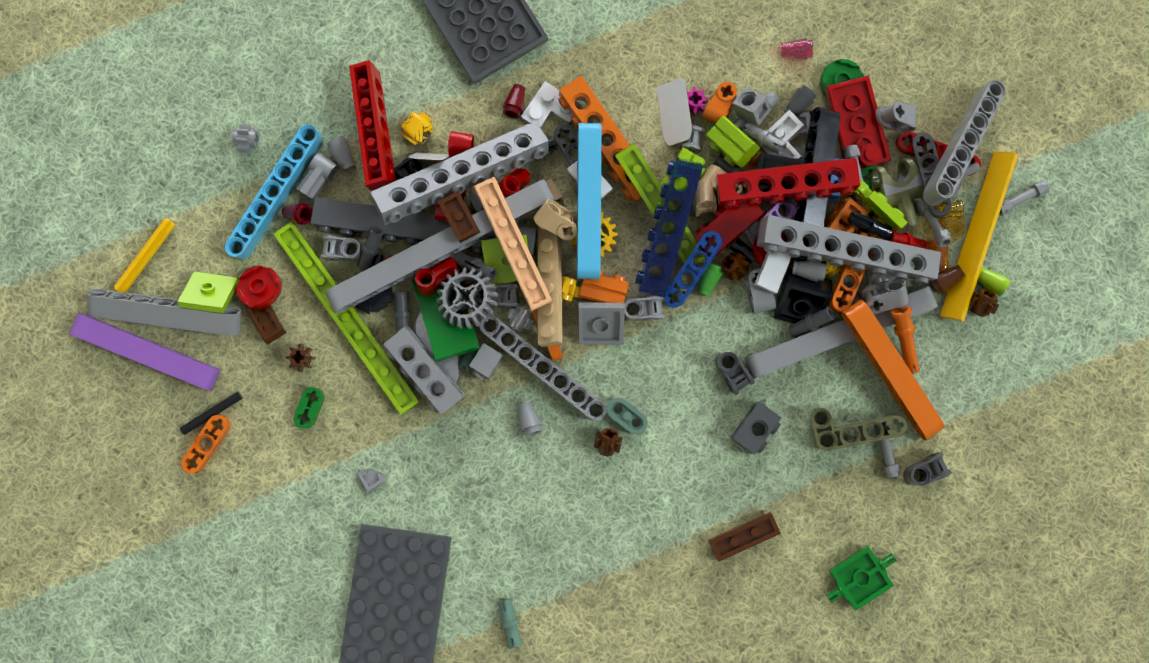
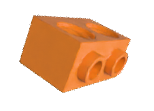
M851 198L841 199L824 222L823 227L853 233L857 226L848 223L849 214L854 211L865 215L867 210Z

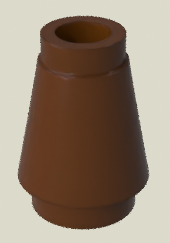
M956 265L939 272L938 279L929 282L939 295L942 292L946 293L965 277V274L961 267Z

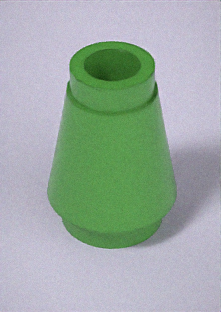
M711 263L699 280L697 292L710 296L723 275L721 273L722 267Z

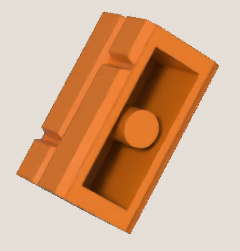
M601 271L600 279H583L579 299L598 303H624L629 282H625V277L613 275L611 278L603 276L604 272Z

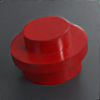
M869 143L860 149L859 159L864 165L873 166L881 160L882 152L876 144Z

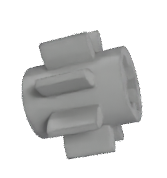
M240 124V129L233 130L232 143L234 146H238V150H241V152L252 153V148L259 145V133L254 131L251 125Z

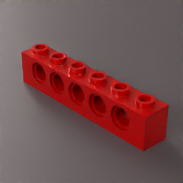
M367 60L350 65L349 69L365 186L374 191L395 182L396 178L381 74L374 64Z
M857 158L717 174L715 179L718 205L724 206L725 209L736 208L738 204L747 203L748 206L760 205L761 201L769 200L771 203H781L786 198L800 201L812 195H817V198H825L831 196V193L840 192V195L853 194L854 190H857L860 186ZM828 175L837 176L839 183H831L828 180ZM805 178H813L816 185L808 186L805 183ZM788 180L792 183L793 188L785 189L781 182ZM758 184H768L770 191L762 192L758 188ZM744 186L747 193L740 195L735 191V187Z

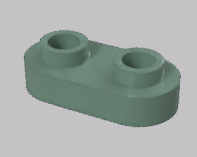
M614 398L608 403L607 414L628 432L641 434L646 430L648 425L646 416L622 398ZM620 405L622 412L620 414L615 413L614 406ZM633 419L640 421L639 427L632 426Z

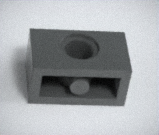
M760 401L755 402L730 439L751 454L761 453L768 443L765 441L770 433L774 435L781 425L779 421L782 417ZM755 423H759L762 426V433L758 436L752 432V426Z

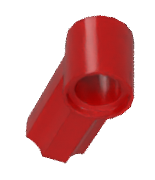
M516 168L498 183L504 198L517 193L531 182V174L526 168Z
M449 257L429 269L419 270L415 275L418 292L423 296L433 295L437 288L441 286L442 281H449L446 277L448 274L454 277V270L460 272L455 261ZM425 280L431 281L427 285L421 284Z

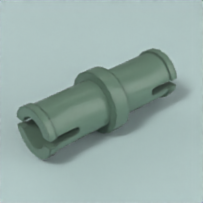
M512 599L497 602L503 622L501 623V628H504L508 649L523 645L518 630L519 620L515 617Z

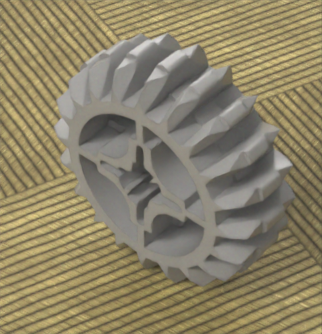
M463 267L462 274L458 270H454V277L448 274L446 277L449 281L447 283L441 282L444 289L437 290V293L442 296L436 299L438 304H442L438 307V310L444 313L442 317L445 320L449 319L451 325L457 323V327L461 329L464 325L471 329L473 322L479 327L481 325L480 319L488 322L486 314L494 315V311L490 308L497 307V302L493 299L498 298V294L493 292L496 289V285L490 284L491 278H482V271L475 274L474 268L468 272L466 267ZM467 282L477 283L476 285L472 284L470 287L467 288L461 286L462 284ZM456 290L457 296L456 299L453 301V305H451V298L454 291ZM484 291L483 302L479 307L478 298L482 295L481 292ZM462 292H464L466 295H469L470 301L473 303V305H471L468 301L466 302V299L464 298L465 296L462 294ZM468 308L474 311L466 315L457 314L459 311H464Z

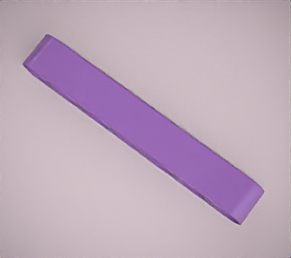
M81 313L77 314L69 332L72 336L209 391H212L221 371L216 367Z

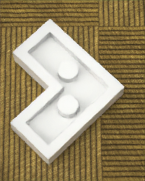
M545 81L522 114L521 119L528 124L536 121L541 128L551 113L569 125L572 122L570 118L572 114L568 108L564 110L558 101V98H560L559 90ZM577 101L574 103L576 108L580 109L582 107Z
M790 110L787 111L768 129L772 136L787 142L785 149L777 145L784 152L778 155L765 146L763 149L771 155L803 159L789 142L805 128L804 124Z

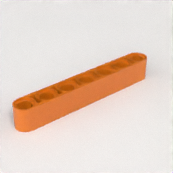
M860 299L841 312L845 323L918 435L927 441L945 428L943 421L869 306Z

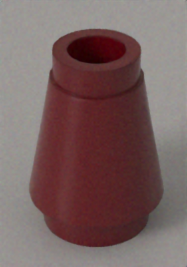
M520 84L513 85L502 105L505 116L518 119L523 114L526 90L524 86Z
M306 203L286 205L282 208V216L299 225H306L311 221L313 210Z

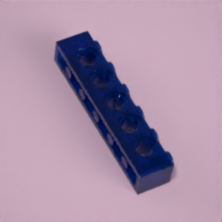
M674 156L673 161L668 163L666 174L669 175L667 184L663 183L661 187L660 197H663L661 206H656L653 219L657 220L655 227L650 228L647 238L650 241L648 249L643 251L641 262H644L642 271L638 270L635 280L641 292L664 298L666 296L702 173L703 165L701 163ZM679 177L686 179V185L683 188H676L674 186L675 180ZM671 200L680 201V206L676 210L668 209V203ZM665 222H672L674 227L671 231L664 232L661 229L662 225ZM666 244L667 250L664 253H657L655 251L656 246ZM654 265L661 267V271L656 275L649 272L650 268Z

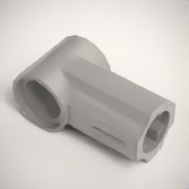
M318 153L310 162L309 171L297 187V190L314 201L326 182H330L339 170V165Z

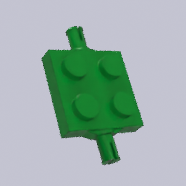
M866 545L830 568L829 572L834 578L837 588L826 594L828 600L833 603L843 596L856 611L894 586L888 577L886 568L897 562L896 558H894L895 556L890 553L880 560L875 557L869 546Z

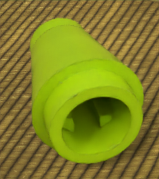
M983 267L977 280L986 289L999 296L1005 292L1011 282L1006 279L1007 276Z

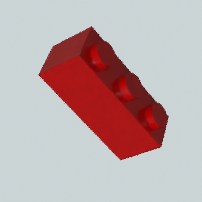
M747 203L738 204V207L724 210L722 208L713 216L715 220L709 225L704 223L696 230L697 235L694 238L699 242L701 237L709 231L720 233L723 238V245L717 253L718 255L765 214L758 205L748 206ZM715 236L707 238L709 244L704 249L709 255L712 254V252H708L710 246L717 245Z

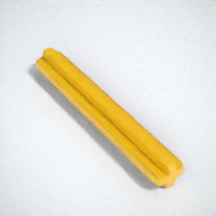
M163 219L114 286L115 291L125 293L128 291L175 227L171 220Z

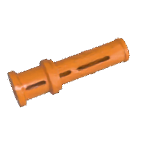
M909 306L895 308L891 310V316L894 317L896 326L894 333L899 337L905 364L911 373L915 374L914 369L918 373L920 368L913 338L915 325L911 321L910 314H912V308Z

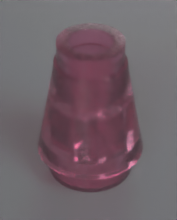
M807 38L781 43V57L803 60L812 58L813 39L807 40Z

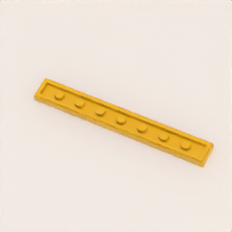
M994 151L957 262V265L963 270L965 277L948 290L940 316L944 319L960 322L965 320L1018 158L1016 152Z

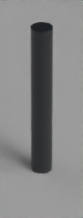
M237 391L180 427L181 432L186 435L207 422L212 416L218 415L243 399L241 393Z

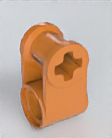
M723 82L718 86L703 112V119L716 124L722 116L728 117L737 94V88L732 82ZM729 92L730 95H727L726 98L723 97V94Z

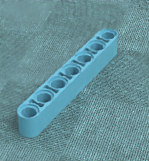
M578 123L577 279H600L601 123Z
M308 124L298 130L228 238L225 250L231 257L245 260L251 255L320 148L323 137L314 126ZM315 133L313 140L306 141L309 134ZM303 152L300 159L294 160L296 153ZM286 170H291L290 176L283 178V173ZM278 188V194L275 197H271L272 190ZM262 207H266V213L259 216V210ZM254 225V232L247 235L248 227ZM242 244V250L236 254L235 247Z

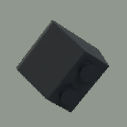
M788 268L781 286L773 318L795 324L804 319L807 314H814L825 309L832 297V280L825 278L824 281H818L817 283L792 274L793 269Z

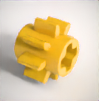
M562 276V301L571 303L572 298L579 297L581 287L576 286L577 280Z

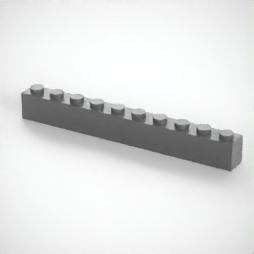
M317 197L314 200L311 224L319 232L330 233L331 230H337L341 235L352 236L353 233L361 234V237L367 238L370 227L376 226L383 230L384 234L382 237L384 241L396 242V239L405 240V243L409 245H415L451 226L447 221L435 220V214L424 212L412 213L401 218L398 222L385 225L374 205ZM518 226L521 235L527 234L529 252L532 258H534L537 229ZM493 234L485 239L497 238V236ZM481 241L466 248L471 249V253L483 255Z

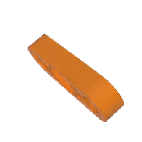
M214 415L207 421L181 461L182 469L185 472L192 474L203 470L230 430L231 423L226 416ZM222 420L221 425L223 429H217L213 435L207 433L208 431L214 432L217 427L214 424L215 421ZM206 437L212 442L211 448L207 451L201 447V441ZM199 453L205 455V457L199 456L195 462L198 465L197 467L190 468V459H195Z

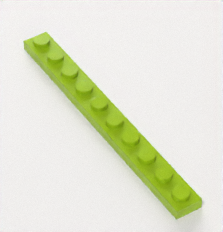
M291 221L275 232L274 236L398 412L403 415L420 403L418 397L355 308L351 307L341 313H334L325 292L338 284L295 223Z

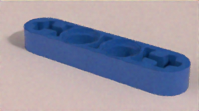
M709 231L701 237L664 295L665 303L669 307L677 308L685 303L722 247L723 238L720 233ZM715 236L717 245H712L708 249V252H712L711 255L704 250H700L701 246L703 248L708 246V237ZM697 254H702L705 257V264L702 267H698L694 263V257ZM684 273H690L693 276L691 285H685L682 282V275ZM680 288L687 290L686 293L684 290L679 293L678 298L680 301L672 302L673 297L671 294L677 293Z

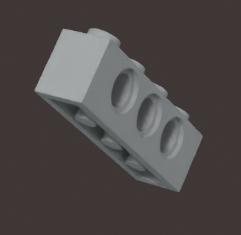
M404 326L384 343V346L387 348L385 350L387 355L392 360L396 359L401 365V372L407 378H412L416 383L414 385L415 389L422 396L426 395L430 400V407L436 413L440 412L441 415L446 413L466 396L442 365L436 362L433 354L409 326ZM406 348L413 350L414 356L412 360H408L404 356ZM421 365L426 366L428 369L426 378L419 374V367ZM435 383L442 385L443 392L441 395L434 393L433 385Z

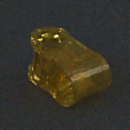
M962 200L951 202L950 213L943 218H937L943 230H948V228L954 230L955 236L951 235V243H954L965 234L964 204ZM940 203L935 207V209H939L940 212H943L944 207H946L947 205H942Z

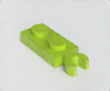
M860 181V186L857 190H854V193L863 199L862 202L885 224L891 226L893 231L902 229L908 223L904 219V214L897 208H892L887 203L888 200L883 194L876 191L872 192L864 181Z

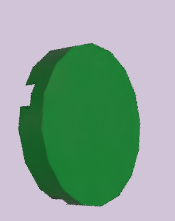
M838 59L824 68L820 76V87L826 96L825 87L860 78L864 74L855 62L848 59Z

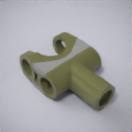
M904 158L899 161L896 182L882 166L872 169L870 175L872 191L883 194L891 207L897 208L904 214V219L908 223L903 228L919 223L912 200L921 198L924 192L921 175L915 162L910 158Z

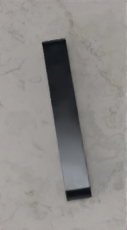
M816 107L810 117L804 160H807L806 164L834 160L840 125L839 112L821 107ZM828 175V180H829L830 182H831V176H832V175ZM805 178V183L808 186L816 185L813 178ZM817 195L808 196L805 200L797 201L796 208L799 206V210H796L794 220L824 226L828 197L817 198ZM803 237V243L806 247H808L809 242L805 237ZM806 256L791 257V259L798 261H809Z

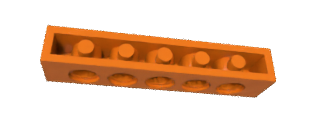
M582 75L559 90L560 98H558V101L564 110L569 109L572 114L570 118L577 128L578 123H587L592 118L601 123V138L609 137L612 141L610 146L601 144V164L604 165L606 163L611 170L608 173L615 183H620L623 188L621 192L626 200L636 203L642 199L634 184L626 180V172L623 167L613 161V156L630 145ZM582 100L586 103L587 107L585 109H578L574 103Z

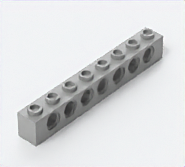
M534 121L370 192L374 206L385 225L398 222L401 218L412 213H418L430 205L439 204L438 201L457 191L461 194L465 190L492 177H500L512 169L521 168L528 162L543 158L548 154V139L537 122Z
M767 215L760 220L757 246L764 247L766 252L776 253L782 251L786 252V255L790 257L806 256L808 257L807 260L813 262L825 260L829 261V265L843 266L844 264L851 266L850 269L856 271L867 269L872 270V274L875 275L891 274L893 278L914 279V283L928 284L929 281L938 279L941 252L772 215ZM781 232L787 236V243L781 239ZM803 237H805L808 240V247L804 245ZM825 242L830 245V252L826 250ZM847 247H849L852 252L851 256L847 254ZM868 251L873 256L872 260H870L868 257ZM890 256L893 258V265L889 261ZM911 261L914 263V269L911 267Z

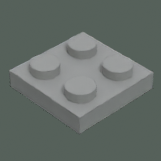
M579 302V344L624 345L625 303Z

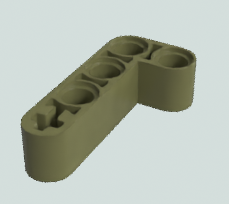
M817 408L811 414V422L817 445L824 451H832L901 436L907 430L906 420L898 415H889L834 427L831 413L827 409ZM818 412H825L828 415V420L824 424H818L815 421V415ZM894 419L902 423V426L898 427L899 431L888 428L885 429L887 434H884V428L880 422L884 421L886 426L892 425ZM870 424H876L879 428L878 434L874 437L868 436L866 433V428ZM852 429L856 432V437L853 441L844 440L843 433L845 430ZM830 434L833 437V443L830 446H823L820 443L822 435Z

